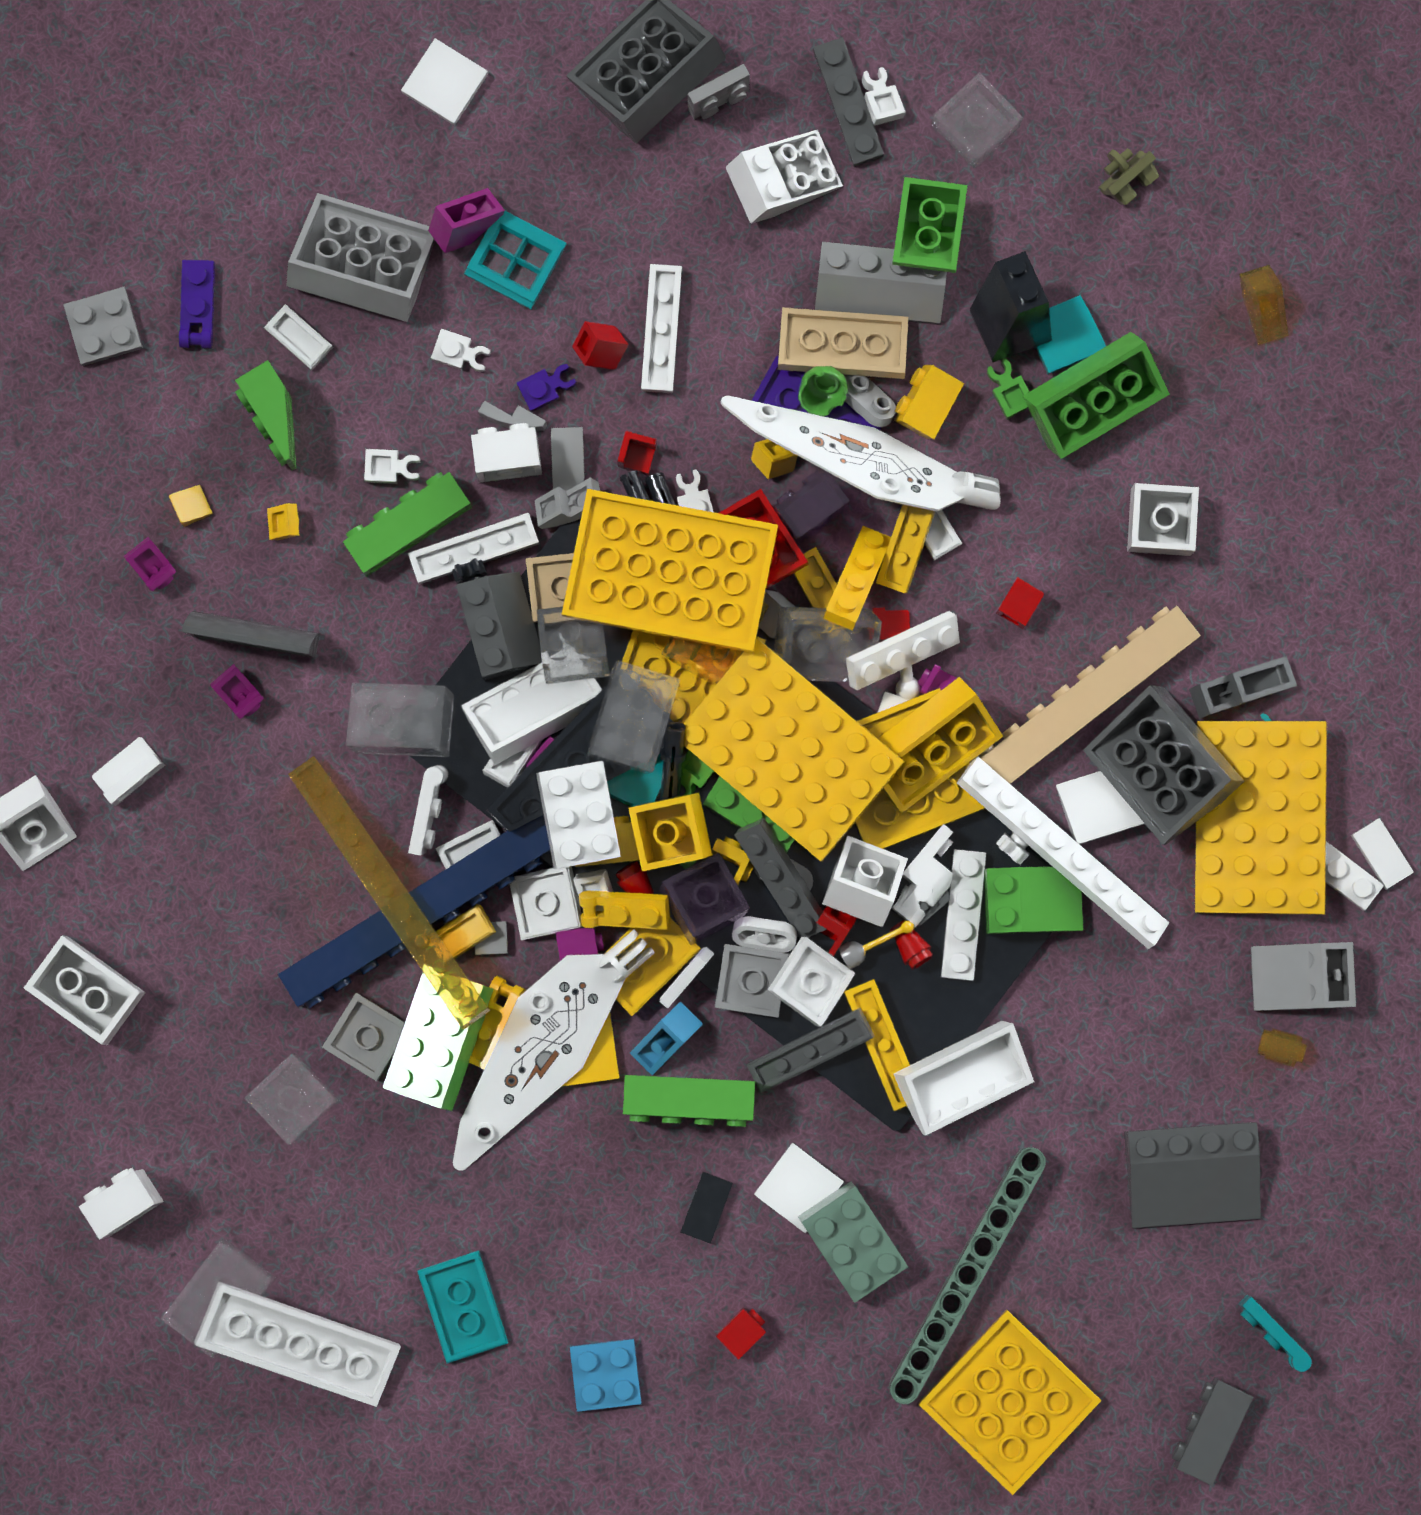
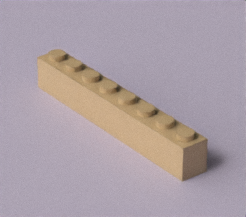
M1167 606L1152 617V620L1155 622L1146 630L1140 626L1126 637L1129 640L1126 646L1119 649L1115 645L1101 656L1105 661L1096 669L1092 665L1088 666L1076 676L1080 680L1071 688L1067 684L1062 686L1051 695L1055 701L1046 708L1039 704L1026 715L1030 719L1021 727L1017 723L1013 724L1002 733L1004 738L1002 742L995 747L991 745L978 757L1011 784L1201 635L1178 606L1171 611Z

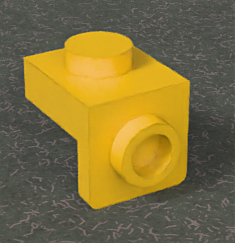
M725 837L724 841L717 838L712 848V854L739 866L732 881V884L738 887L740 880L747 882L754 866L749 863L750 859L745 851L741 850L742 846L739 842Z

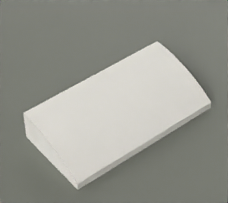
M574 646L461 706L481 744L494 765L565 728L602 689Z
M1101 771L1056 785L1072 838L1079 845L1145 824Z
M1000 1021L893 1073L906 1105L923 1135H928L1034 1082L1014 1024Z

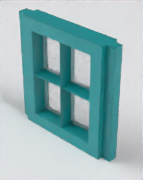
M504 211V214L487 229L464 275L531 310L567 243Z

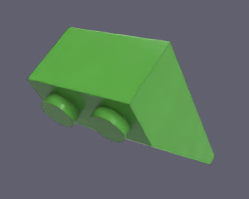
M904 177L892 265L956 273L967 185Z
M1054 867L985 869L984 886L987 934L1083 931L1082 892Z

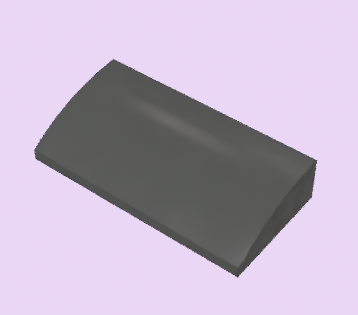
M192 611L187 616L182 627L183 633L193 637L316 658L320 633L197 611Z

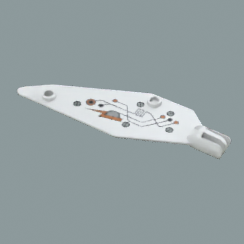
M635 929L605 954L566 955L518 997L460 1120L453 1158L455 1169L462 1171L469 1167L583 1068L625 979L655 953L649 947L637 956L647 943L643 938L632 943L638 936ZM486 1127L491 1132L487 1136H482L478 1131Z

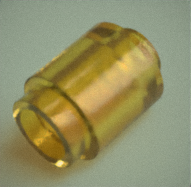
M1274 1028L1271 1031L1264 1029L1257 1054L1263 1055L1266 1060L1294 1067L1296 1062L1302 1063L1307 1044L1301 1043L1302 1036Z

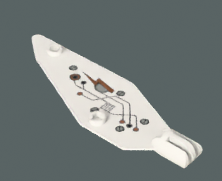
M724 396L721 399V405L755 433L876 499L932 511H940L957 502L990 510H996L1000 507L998 478L970 472H956L874 427L732 396Z

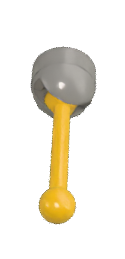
M904 921L901 927L865 945L854 941L847 942L839 947L840 954L847 967L851 970L865 960L867 950L902 933H911L914 930V924L910 921Z

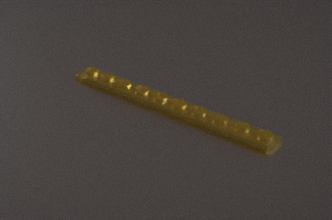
M313 756L288 774L460 1027L466 1029L488 1013L490 1009L318 759Z

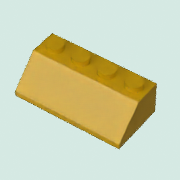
M960 677L878 738L905 761L882 789L901 814L1003 737L977 694Z

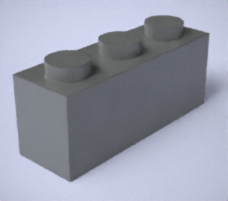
M1216 1378L1213 1379L1212 1383L1206 1382L1199 1397L1203 1401L1198 1413L1193 1411L1185 1427V1429L1189 1430V1433L1184 1442L1179 1441L1172 1454V1459L1176 1460L1173 1465L1176 1469L1211 1486L1215 1482L1253 1400V1396Z

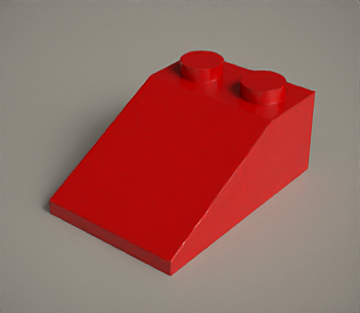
M762 489L719 512V514L778 525L766 589L809 565Z

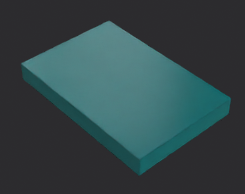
M479 1250L417 1271L446 1363L509 1343Z

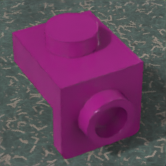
M149 537L145 538L124 555L126 561L151 591H154L156 588L162 589L173 580L172 575L176 573L172 564Z
M234 664L210 684L213 690L239 719L245 715L250 716L255 713L261 705L260 702L264 699Z

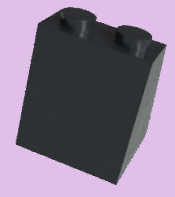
M1026 251L995 262L970 307L971 316L992 363L1052 341L1049 301Z

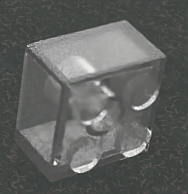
M979 72L933 115L931 124L975 169L1020 128L1023 117Z
M563 606L537 610L541 658L546 684L610 676L604 624L562 617Z
M291 1053L245 1097L248 1103L288 1145H293L339 1101L296 1053Z

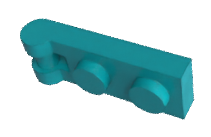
M1246 1295L1238 1303L1243 1309L1240 1315L1253 1328L1258 1324L1267 1333L1263 1337L1264 1340L1274 1350L1278 1351L1282 1348L1289 1355L1288 1364L1290 1367L1300 1372L1307 1371L1311 1367V1357L1251 1296Z

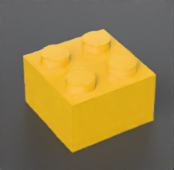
M699 792L628 808L642 871L700 860L713 855Z

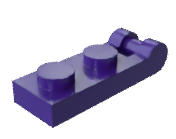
M182 260L180 348H190V345H201L202 348L212 349L214 261ZM191 325H202V332L191 333Z

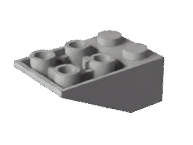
M1353 942L1251 947L1254 1011L1356 1007Z

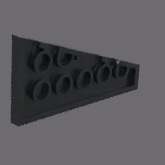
M619 671L486 811L508 832H511L544 815L536 773L603 761L606 780L609 781L660 754L665 743V725L673 721L622 671Z

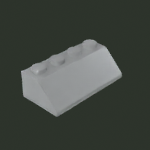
M822 242L815 310L908 317V321L940 324L947 272L892 265L894 249Z

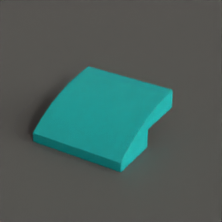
M1081 295L1049 308L1052 341L1034 347V349H1037L1047 375H1050L1081 362L1106 347L1089 309Z
M672 749L671 762L673 763L675 759V750ZM660 754L607 781L609 796L631 807L655 802L661 790L663 761L660 758Z

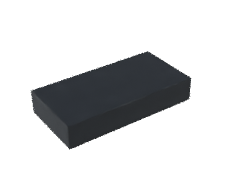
M702 1172L680 1233L711 1244L733 1182Z

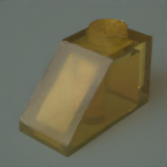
M1270 265L1239 274L1243 301L1258 345L1289 336L1282 284Z

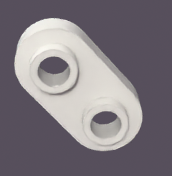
M746 916L735 921L732 938L736 944L742 947L785 953L794 949L797 940V930L793 925L784 921Z

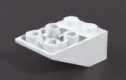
M818 129L743 151L725 167L751 224L775 217L843 187Z

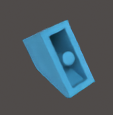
M680 1001L641 1040L630 1054L653 1075L703 1023Z

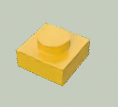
M286 503L267 508L269 540H283L299 536L297 504Z

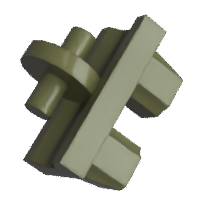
M1128 148L1121 154L1112 149L1107 154L1111 163L1104 168V171L1110 177L1098 188L1104 195H1111L1120 205H1127L1137 195L1129 185L1132 179L1136 177L1142 186H1148L1159 177L1152 163L1156 159L1151 151L1147 153L1139 151L1133 156V153Z

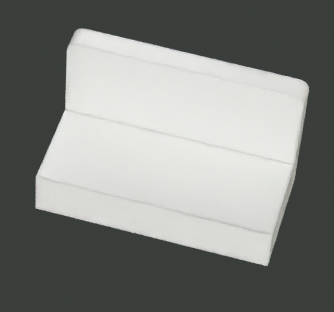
M138 737L94 773L92 778L102 789L106 799L116 806L165 765L142 737Z

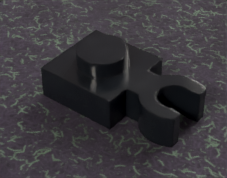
M474 558L468 563L456 564L454 566L455 569H452L457 584L487 576L482 559L478 561L477 558Z

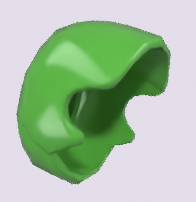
M816 366L808 370L802 377L798 399L802 408L808 413L828 416L832 409L843 405L848 393V383L845 376L834 367Z

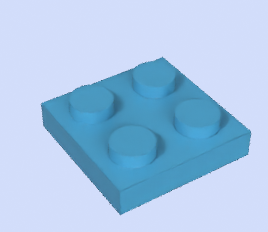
M634 1339L570 1346L577 1412L641 1404Z

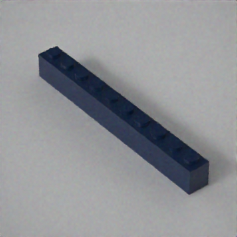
M544 815L511 832L506 831L277 974L296 1006L303 1007L306 1005L308 1009L313 1008L325 1000L322 994L334 988L335 992L342 990L352 983L350 977L359 971L363 975L369 973L379 966L378 959L386 954L390 958L398 955L407 949L404 943L415 937L417 941H420L434 932L431 926L441 920L445 924L449 923L461 915L459 909L468 903L472 907L476 906L488 898L487 891L495 886L501 890L516 880L513 875L525 869L526 873L543 864L540 858L551 852Z

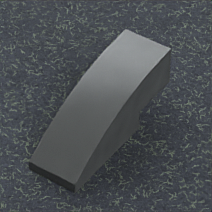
M1285 656L1201 683L1190 688L1189 691L1198 717L1201 719L1294 688L1297 684L1288 658Z

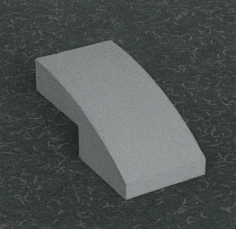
M486 401L483 402L478 410L481 418L506 428L514 424L527 423L529 428L535 427L536 432H542L547 427L545 420L519 405L512 416Z
M583 427L551 428L553 489L560 487L567 491L585 481Z
M590 477L567 491L557 487L534 500L538 527L545 529L581 519L587 489L600 491L599 482Z

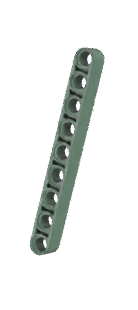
M1033 1147L1020 1149L997 1187L890 1380L889 1392L897 1403L910 1404L918 1397L1045 1168V1156L1039 1149ZM1029 1152L1034 1153L1038 1158V1165L1032 1171L1025 1170L1021 1162L1022 1157ZM1011 1181H1018L1023 1187L1021 1196L1016 1199H1010L1006 1194V1186ZM996 1209H1002L1007 1214V1221L1001 1227H994L990 1222V1215ZM982 1237L988 1238L991 1242V1250L986 1255H978L974 1250L975 1242ZM964 1266H972L976 1272L975 1279L971 1283L964 1284L959 1280V1270ZM949 1294L957 1295L960 1299L959 1308L953 1312L945 1311L943 1308V1299ZM932 1323H940L944 1327V1334L938 1340H931L927 1336V1328ZM918 1351H923L928 1355L927 1365L919 1369L913 1367L911 1364L912 1355ZM901 1380H908L913 1385L912 1392L906 1397L898 1396L895 1393V1386Z

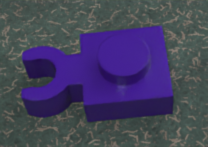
M567 364L558 366L554 375L550 377L546 370L543 369L517 382V386L530 412L558 400L559 396L556 390H569L576 385L575 379L569 382H563L560 379L561 374L569 370Z

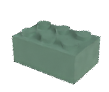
M852 1181L798 1216L854 1303L908 1268V1265Z

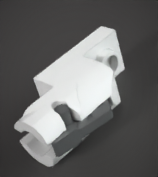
M944 824L903 872L902 877L911 884L909 887L905 885L899 899L892 907L904 920L912 922L914 927L922 925L950 900L948 888L951 885L953 873L933 857L936 853L942 857L953 843L949 839L953 831Z

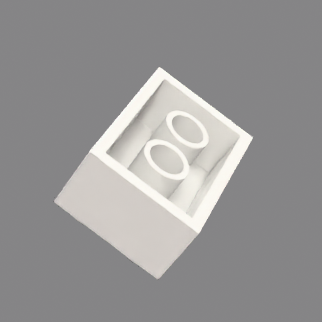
M603 761L536 773L554 869L621 857Z
M67 936L60 937L24 987L25 990L101 1045H108L146 993Z

